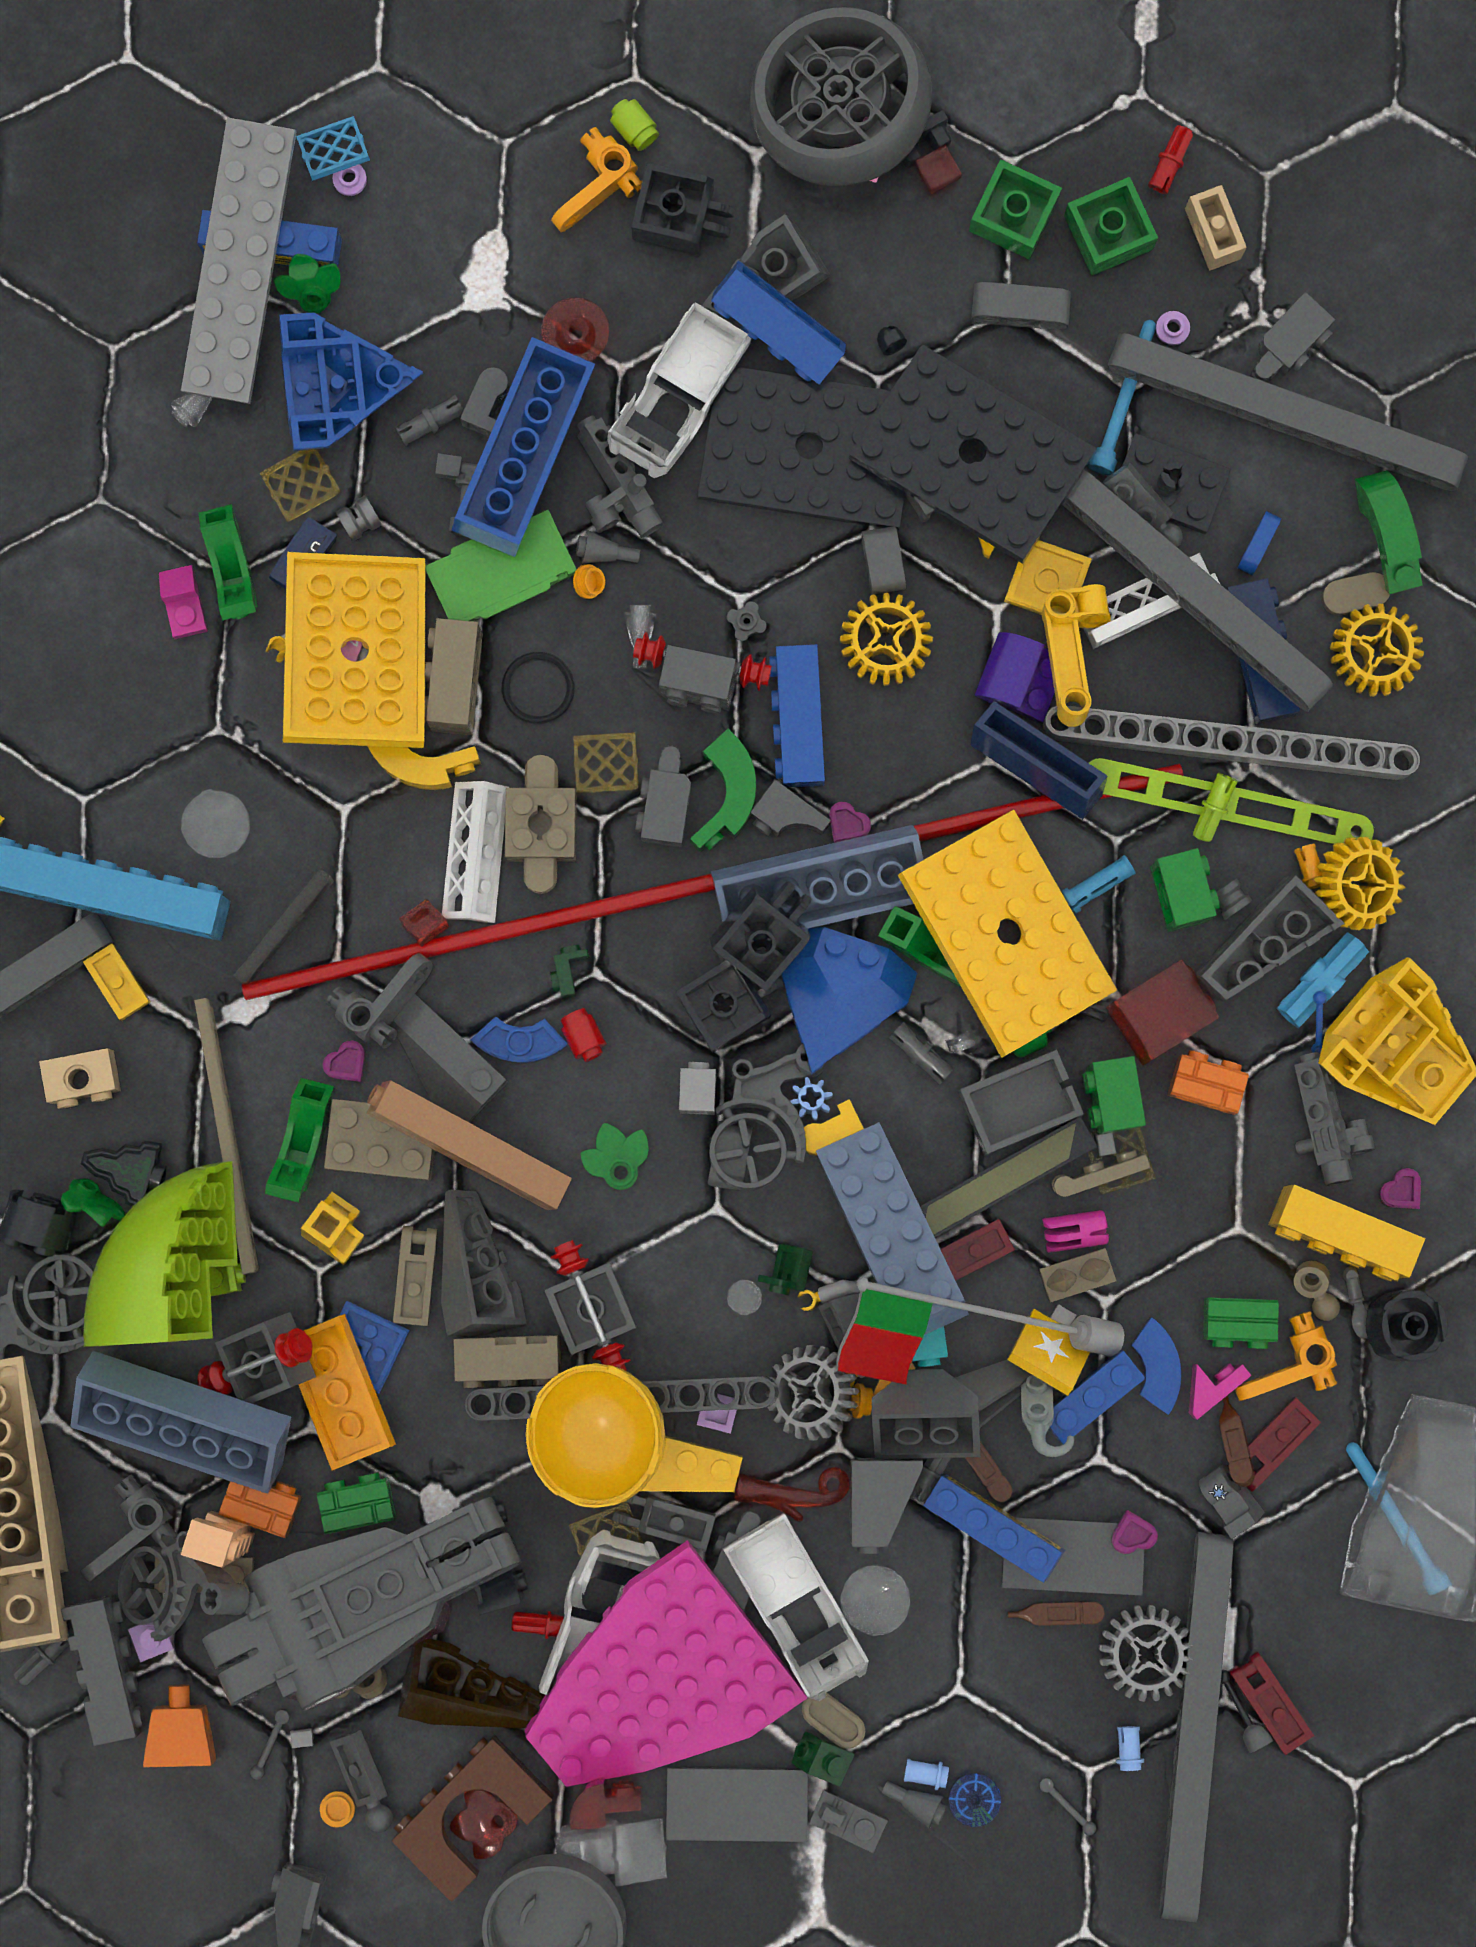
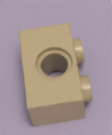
M1222 185L1190 196L1185 211L1209 271L1240 260L1247 247Z
M109 1048L39 1061L46 1102L57 1104L58 1109L78 1106V1099L91 1097L92 1102L113 1099L112 1093L121 1091L114 1050ZM81 1070H85L89 1076L88 1084L82 1089H77L73 1084L74 1075Z

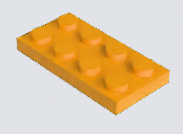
M346 1315L337 1316L304 1330L312 1341L313 1351L310 1362L316 1378L298 1385L331 1470L396 1445Z

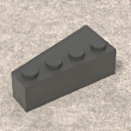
M1296 875L1286 876L1192 977L1216 1000H1227L1263 977L1267 972L1291 959L1292 956L1319 941L1321 937L1332 930H1336L1345 923L1338 919L1336 914Z
M112 1594L74 1602L61 1608L63 1620L71 1619L72 1623L70 1635H68L70 1649L76 1655L79 1654L81 1660L77 1662L76 1674L78 1683L82 1690L88 1689L89 1696L84 1697L83 1703L93 1745L96 1746L138 1736L141 1733L140 1727L145 1726V1719L142 1707L136 1706L134 1692L138 1691V1682L135 1671L129 1670L127 1657H131V1645L128 1636H123L121 1622L125 1621V1614L121 1607V1601L116 1602V1596Z

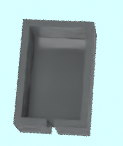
M1057 1050L958 1091L984 1156L1084 1114L1073 1086H1068L1063 1090L1060 1083L1068 1080L1069 1077Z

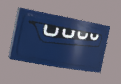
M308 517L281 555L269 579L286 589L287 552L327 554L336 542L337 534Z

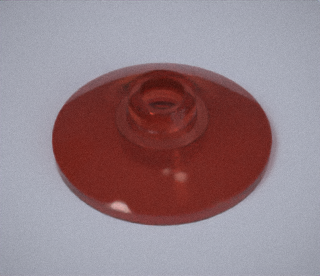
M577 297L567 298L554 304L546 313L541 326L542 341L591 362L603 352L608 343V320L601 308L592 301ZM580 330L582 336L580 339L574 340L570 338V332Z

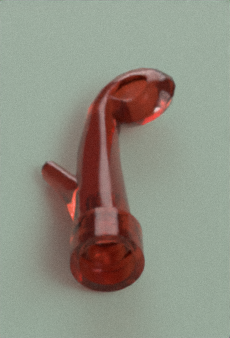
M829 1467L819 1477L820 1492L776 1484L756 1479L755 1475L739 1473L736 1482L735 1501L764 1504L782 1511L798 1522H802L804 1519L803 1515L793 1506L825 1507L834 1505L841 1501L848 1493L850 1481L845 1471L837 1467ZM832 1477L839 1480L838 1488L831 1492L827 1488V1482Z

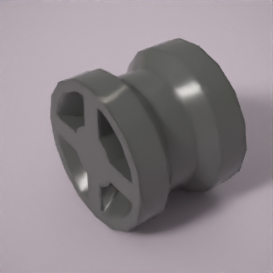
M1238 878L1216 892L1220 908L1222 909L1221 915L1224 920L1253 901L1250 895L1244 894L1242 891V883Z

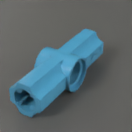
M1348 932L1345 933L1323 958H1318L1299 979L1301 982L1279 1003L1276 1009L1289 1023L1299 1028L1316 1010L1313 995L1317 991H1323L1327 996V1002L1346 982L1345 978L1369 953L1365 945L1355 936Z

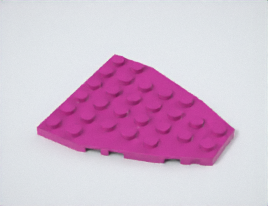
M687 1540L627 1582L622 1589V1596L613 1607L609 1606L605 1610L600 1624L593 1633H587L556 1675L557 1681L549 1695L545 1694L539 1705V1712L531 1718L525 1729V1736L564 1785L568 1787L646 1772L750 1738L808 1697L800 1683Z

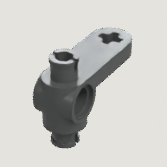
M417 953L403 965L373 1003L358 992L348 994L342 987H337L332 992L339 999L337 1000L332 995H329L327 1005L336 1010L335 1019L364 1042L370 1044L376 1041L382 1048H387L392 1043L385 1036L387 1035L392 1040H395L398 1033L396 1029L389 1025L428 978L433 963L421 953ZM370 1013L369 1021L365 1025L359 1026L360 1018Z
M132 1474L123 1479V1482L118 1483L114 1490L124 1500L119 1507L128 1517L129 1524L133 1530L80 1571L88 1583L103 1574L148 1537L151 1536L158 1544V1547L162 1548L159 1544L162 1536L167 1535L176 1538L178 1535L168 1523L173 1517L168 1512L166 1503L155 1495L148 1484L141 1488ZM144 1505H150L156 1511V1519L152 1524L143 1522L140 1517V1510Z

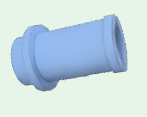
M1140 1726L1117 1727L1120 1759H1117L1116 1763L1120 1764V1771L1141 1770V1763H1144V1758H1141Z
M907 1759L904 1782L908 1781L935 1786V1790H938L939 1787L946 1788L949 1767L942 1766L943 1762L935 1765Z

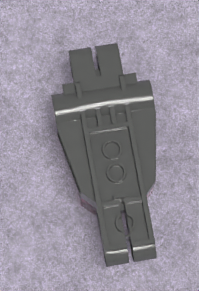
M492 1497L462 1507L408 1535L384 1527L292 1553L248 1574L244 1578L250 1592L248 1606L245 1610L247 1615L208 1634L202 1639L215 1670L227 1667L249 1656L248 1659L224 1670L218 1675L230 1705L234 1706L245 1702L278 1685L283 1698L298 1701L302 1711L314 1708L356 1687L404 1650L444 1631L452 1610L451 1599L522 1563L509 1533H503L491 1539L488 1538L505 1528V1524ZM466 1549V1551H464V1552H462V1553H460V1554H458V1555H456V1556H454V1557H452V1558H450V1559H446V1558H448V1557H450V1556H452V1555H454V1554H456V1553H458V1552H460V1551Z

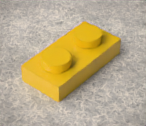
M113 943L83 961L119 1020H124L151 1003Z

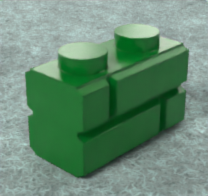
M1205 1298L1203 1338L1205 1340H1212V1347L1233 1348V1341H1247V1348L1268 1349V1342L1278 1341L1279 1302L1278 1300Z
M379 1472L358 1476L359 1483L346 1486L345 1479L325 1483V1491L317 1493L325 1535L395 1520L397 1515L389 1478L380 1479Z

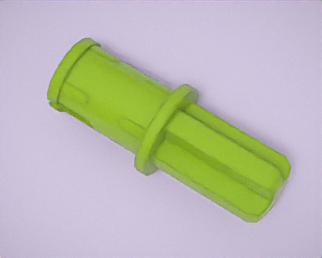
M1217 773L1207 800L1202 801L1201 804L1204 805V808L1193 831V836L1205 842H1210L1213 839L1222 815L1228 813L1226 807L1238 783V780L1228 775L1223 776L1224 774Z

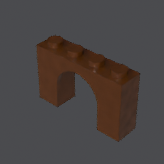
M496 1735L489 1741L484 1737L480 1739L469 1751L473 1757L464 1766L458 1762L443 1777L447 1781L445 1786L439 1792L433 1787L419 1801L423 1808L414 1817L409 1813L406 1814L393 1828L397 1834L392 1842L451 1902L477 1877L479 1870L453 1845L446 1833L444 1818L448 1804L463 1792L485 1790L503 1800L528 1825L554 1797V1794Z

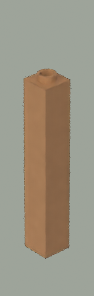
M391 1080L382 1082L381 1086L377 1084L368 1097L367 1103L370 1104V1107L366 1114L545 1210H556L572 1179L571 1177Z

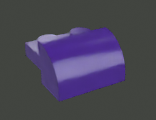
M999 632L974 696L991 704L995 701L1005 709H1010L1036 722H1043L1055 693L1048 649L1044 648V644L1013 633Z

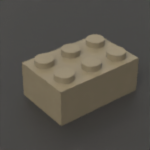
M436 618V627L429 629L428 648H431L433 658L432 662H426L425 682H427L429 688V696H425V722L428 723L432 732L473 736L483 638L478 622Z
M332 1099L324 1169L432 1181L435 1150L366 1114L370 1107L368 1103Z

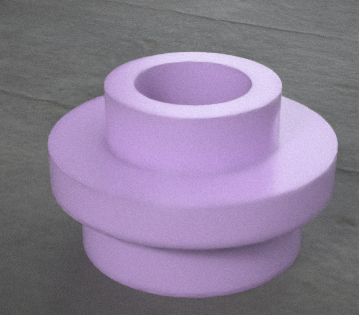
M361 165L333 173L332 177L336 190L346 196L359 194L365 188L367 182L365 170ZM347 173L355 175V179L352 182H345L343 180Z
M1178 311L1164 313L1156 324L1158 338L1167 345L1181 344L1187 339L1190 332L1189 320ZM1171 322L1177 323L1179 331H1169L1167 324Z

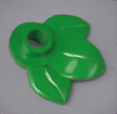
M295 254L291 258L289 275H280L274 278L277 291L285 298L298 300L301 308L308 313L324 311L330 304L331 294L338 290L341 283V273L336 264L332 263L319 267L315 259L305 254Z
M604 1123L597 1134L596 1149L581 1152L583 1166L592 1176L604 1178L610 1187L616 1190L628 1189L634 1185L638 1178V1167L648 1157L649 1146L647 1136L641 1129L626 1138L616 1127ZM619 1166L625 1167L628 1171L624 1179H617L614 1175L615 1169Z
M90 1179L72 1180L68 1191L64 1192L61 1196V1202L66 1211L81 1212L83 1210L101 1227H104L111 1217L121 1221L126 1215L119 1203L102 1194L98 1185Z

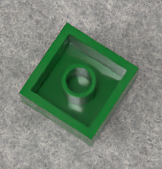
M1000 159L971 219L969 232L1030 260L1059 201L1062 187Z
M1130 177L1069 202L1064 213V217L1091 276L1153 250L1158 239Z
M1198 848L1159 858L1150 866L1168 933L1208 923L1217 916L1215 910L1220 908L1218 896L1215 889H1209L1206 876L1210 875L1209 863L1205 855L1200 856Z
M1135 1057L1093 1062L1088 1065L1086 1072L1082 1074L1084 1093L1091 1095L1092 1106L1087 1108L1090 1128H1096L1097 1135L1146 1126Z

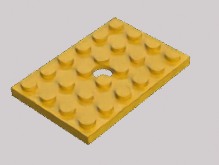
M287 552L283 743L424 748L425 558ZM348 641H360L363 647L368 650V655L361 661H350L343 656L341 648L345 647Z
M1015 810L1010 811L898 874L900 881L1001 1057L1008 1055L1117 991ZM1004 919L1016 922L1020 928L1021 937L1015 945L1003 943L998 937L997 930L999 929L1000 922Z

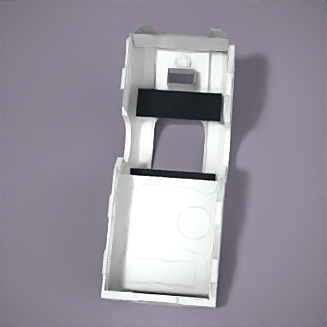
M696 302L695 304L693 303L652 365L640 396L635 402V393L629 403L626 402L620 412V417L608 431L610 452L615 455L620 453L648 470V475L653 478L667 474L697 434L707 416L711 403L751 344L752 338L746 332L714 312L712 313ZM665 393L674 395L689 406L688 417L677 434L647 418L659 398ZM641 442L642 444L646 445L652 450L649 452L648 450L639 446L638 443Z
M785 1513L765 1522L723 1548L761 1617L775 1636L791 1670L807 1697L820 1701L826 1698V1692L856 1675L860 1678L866 1674L869 1662L867 1656ZM813 1597L828 1623V1629L804 1643H799L785 1620L783 1613ZM834 1653L838 1660L822 1668L819 1661Z
M602 1530L591 1538L569 1581L564 1603L565 1616L539 1684L540 1693L549 1695L557 1681L556 1675L562 1665L587 1633H593L603 1620L601 1613L585 1609L582 1603V1593L584 1595L590 1577L621 1585L616 1598L617 1602L622 1596V1589L627 1582L660 1559L652 1542L646 1541L642 1544L611 1536L610 1531Z

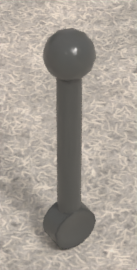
M279 1710L275 1715V1726L257 1765L250 1770V1775L253 1779H261L264 1775L263 1767L280 1729L290 1718L286 1710Z
M1043 1778L1040 1781V1789L1043 1792H1049L1083 1826L1084 1834L1090 1836L1096 1832V1825L1091 1821H1087L1054 1788L1051 1779Z

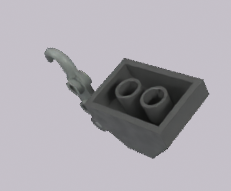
M1008 1360L955 1378L943 1369L924 1368L909 1370L907 1385L891 1382L872 1397L875 1459L981 1457L980 1428L1020 1395L1022 1422L1031 1435L1034 1448L1040 1454L1047 1457L1063 1456L1073 1447L1074 1437L1068 1436L1067 1441L1061 1446L1055 1447L1047 1444L1046 1434L1054 1420L1053 1387Z

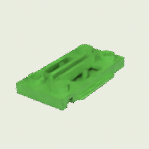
M549 510L531 518L515 557L471 539L453 547L450 555L425 566L428 577L448 619L475 621L479 618L487 619L548 591L551 585L573 576L577 570Z

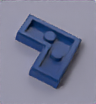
M346 1301L340 1315H346L357 1345L363 1347L360 1352L375 1392L380 1394L410 1330Z

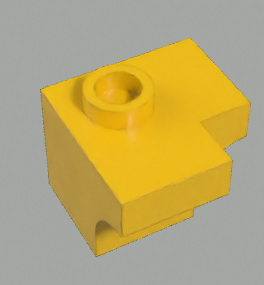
M331 1192L324 1201L321 1200L301 1227V1236L344 1265L364 1238V1235L352 1225L359 1216L360 1211Z

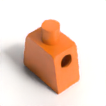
M190 1685L168 1686L169 1705L156 1706L151 1712L143 1767L211 1766L216 1761V1754L207 1706L190 1705Z

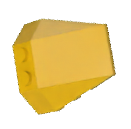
M1408 957L1367 981L1326 1030L1318 1062L1342 1086L1433 1125H1436L1476 1077V1066L1462 1037L1457 1035L1450 1021L1452 1017L1448 1009L1443 1007L1436 992L1438 989L1434 981Z

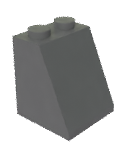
M849 1458L850 1544L852 1547H857L859 1553L878 1554L880 1553V1547H888L923 1469V1461L920 1458Z

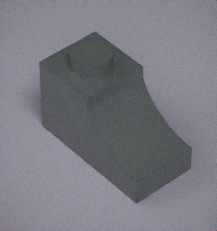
M774 780L750 812V817L755 820L752 825L766 836L773 833L778 837L781 832L791 828L809 829L822 836L831 821L777 780Z

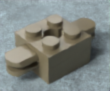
M537 755L530 758L525 765V788H506L505 858L507 862H524V883L527 888L534 893L545 894L553 890L557 883V862H576L577 793L575 788H558V767L556 763L548 756Z

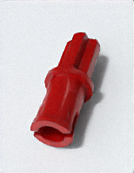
M1181 125L1175 127L1165 151L1159 153L1160 161L1148 183V186L1153 188L1154 191L1168 194L1175 174L1184 165L1182 159L1193 137L1192 130Z
M547 1611V1615L515 1612L512 1616L511 1628L514 1632L545 1635L544 1639H548L549 1636L557 1637L564 1616L551 1614V1611Z

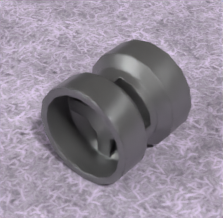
M365 495L357 499L354 506L350 508L343 507L336 511L352 542L362 537V533L367 529L374 530L382 526Z

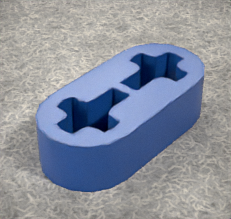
M1268 511L1264 513L1239 562L1238 569L1253 576L1282 518Z

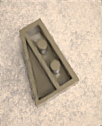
M561 1335L454 1339L455 1381H463V1388L484 1387V1381L498 1380V1387L519 1386V1380L533 1379V1385H545L562 1372Z

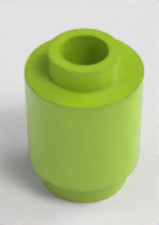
M624 99L614 106L611 111L613 116L610 122L630 147H636L638 151H642L658 138L659 132L655 129L656 123L636 99L631 101Z

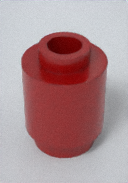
M585 1008L578 1009L561 1019L563 1025L561 1030L575 1059L583 1058L585 1062H588L603 1054L601 1048L607 1043L593 1015L588 1014Z

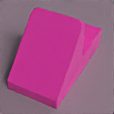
M193 565L159 572L160 596L166 605L173 638L178 639L208 632Z
M1229 1363L1214 1375L1217 1381L1213 1384L1199 1365L1193 1364L1188 1413L1193 1419L1198 1420L1252 1375L1243 1364H1237L1233 1367Z

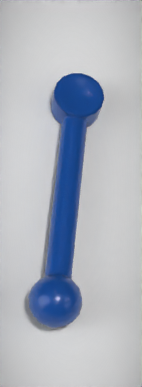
M1317 991L1313 995V1000L1316 1003L1315 1044L1311 1047L1312 1053H1321L1323 1045V1004L1327 1000V996L1323 991Z

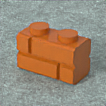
M1191 1050L1188 1051V1055L1181 1054L1178 1056L1167 1096L1228 1114H1238L1249 1077L1248 1073L1241 1071L1242 1065L1222 1060L1221 1065L1207 1062L1208 1055Z
M230 1481L218 1515L286 1538L291 1531L302 1496L295 1494L296 1487L279 1481L276 1482L275 1487H271L268 1494Z

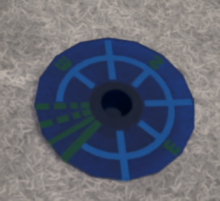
M977 1773L965 1775L958 1779L951 1788L949 1795L950 1810L954 1817L963 1825L971 1827L984 1826L993 1821L999 1813L1001 1806L1000 1791L995 1782L987 1776Z

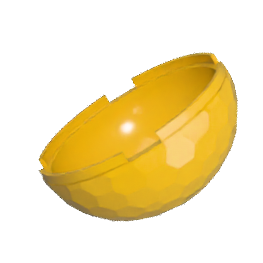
M599 1363L579 1365L553 1377L536 1396L530 1418L527 1419L526 1444L535 1472L544 1485L555 1495H559L582 1507L600 1508L618 1505L641 1491L657 1471L665 1448L663 1415L648 1387L631 1373L615 1366Z

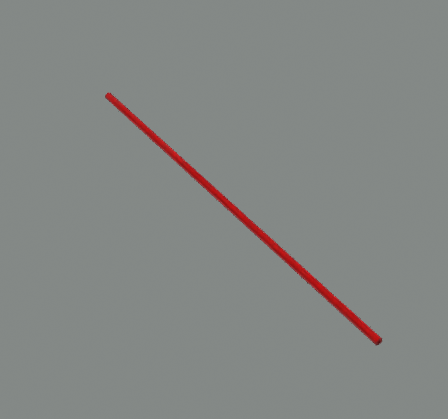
M1180 763L1153 769L1184 776ZM1135 774L1120 777L1118 788L1133 792L1146 789L1149 777ZM1103 794L1100 799H1105L1113 796ZM1042 795L915 825L914 828L919 835L920 842L984 827L1012 810H1015L1020 819L1064 807L1048 796ZM712 874L243 983V995L245 1000L255 999L403 964L417 953H421L426 958L714 891Z

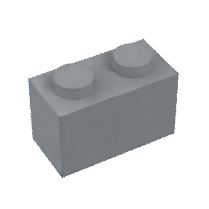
M688 1062V1068H681L680 1114L715 1115L716 1069H709V1063Z

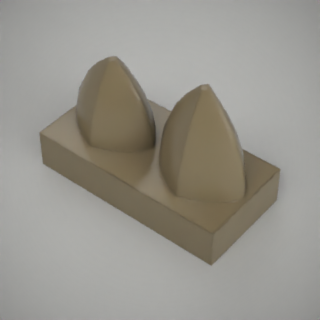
M1106 1248L1038 1269L1049 1302L1116 1282Z

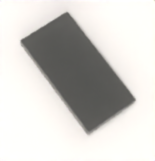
M1014 1517L1065 1549V1552L1048 1580L1044 1583L1003 1557L1002 1588L1142 1596L1144 1549L1137 1548L1130 1554H1122L1114 1549L1111 1537L1118 1523Z
M667 1767L666 1840L807 1842L808 1774L801 1769Z

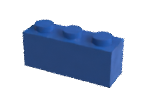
M1120 1350L1118 1354L1108 1358L1077 1383L1068 1396L1064 1394L1053 1403L1054 1420L1049 1430L1060 1443L1064 1444L1068 1436L1074 1437L1145 1379L1144 1375L1123 1350Z

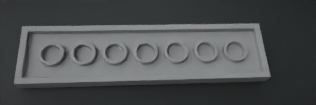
M227 117L181 387L182 392L246 404L251 403L297 133L295 129Z

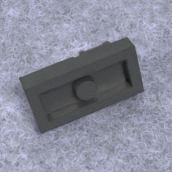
M823 1789L809 1820L810 1824L871 1853H874L888 1822L887 1818Z

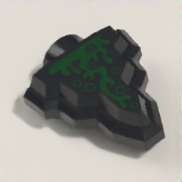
M143 1141L139 1146L125 1144L117 1151L105 1148L85 1151L80 1163L94 1177L107 1180L111 1191L124 1196L125 1204L134 1206L152 1189L165 1182L167 1166L159 1164L162 1143Z

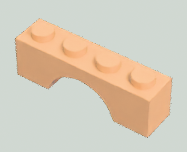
M210 1511L205 1519L195 1518L191 1520L181 1555L222 1568L244 1556L245 1553H249L255 1533L249 1532L251 1528L249 1525L218 1515V1512Z

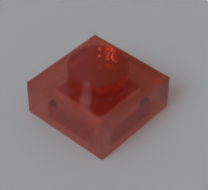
M946 145L918 159L915 163L931 194L959 180L962 176Z
M425 899L399 918L405 930L421 947L449 928L447 920L428 899Z

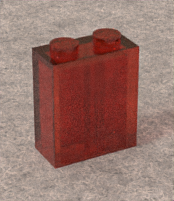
M1182 959L1106 1007L1143 1066L1219 1018L1214 1001L1209 995L1203 993L1197 983L1196 973L1189 965H1185Z

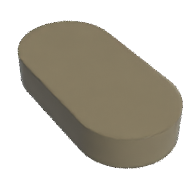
M1372 572L1332 581L1324 589L1321 599L1323 607L1327 612L1341 616L1350 614L1354 609L1360 612L1367 604L1372 609L1376 608L1378 604H1384L1390 594L1385 589L1383 575Z
M828 1692L825 1693L826 1698L820 1701L809 1697L803 1701L802 1714L804 1719L839 1747L851 1749L858 1746L864 1739L865 1726L862 1719Z

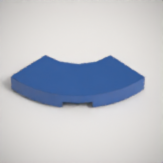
M495 1017L470 1039L485 1053L504 1061L528 1063L546 1059L568 1045L545 1018L533 1026L516 1027L507 1025Z
M1150 1317L1130 1345L1140 1355L1145 1368V1379L1139 1395L1169 1415L1180 1391L1181 1364L1171 1337L1155 1319Z

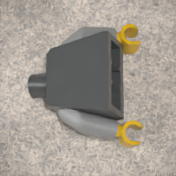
M840 1280L819 1287L818 1292L804 1290V1292H799L797 1296L802 1297L810 1294L813 1298L811 1306L801 1308L804 1311H812L818 1306L819 1302L823 1303L818 1308L838 1350L857 1307L860 1290L857 1288V1282ZM854 1382L850 1383V1388L853 1387Z

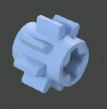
M805 1077L804 1087H792L794 1093L798 1095V1099H793L790 1102L794 1107L799 1105L801 1109L799 1111L800 1118L804 1117L805 1113L812 1114V1119L817 1121V1113L820 1110L829 1113L830 1108L824 1104V1100L832 1098L833 1094L832 1092H823L824 1080H820L815 1085L810 1083L808 1077ZM807 1092H812L814 1097L820 1096V1099L816 1101L815 1107H810L808 1102H802V1100L806 1099Z

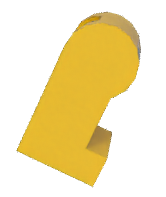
M850 1099L837 1105L841 1113L840 1115L822 1124L812 1123L804 1127L806 1153L817 1156L816 1150L864 1129Z

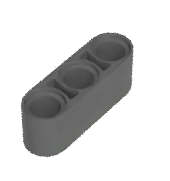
M994 282L975 283L973 285L971 320L983 324L1052 330L1066 329L1069 327L1072 293L1066 289Z

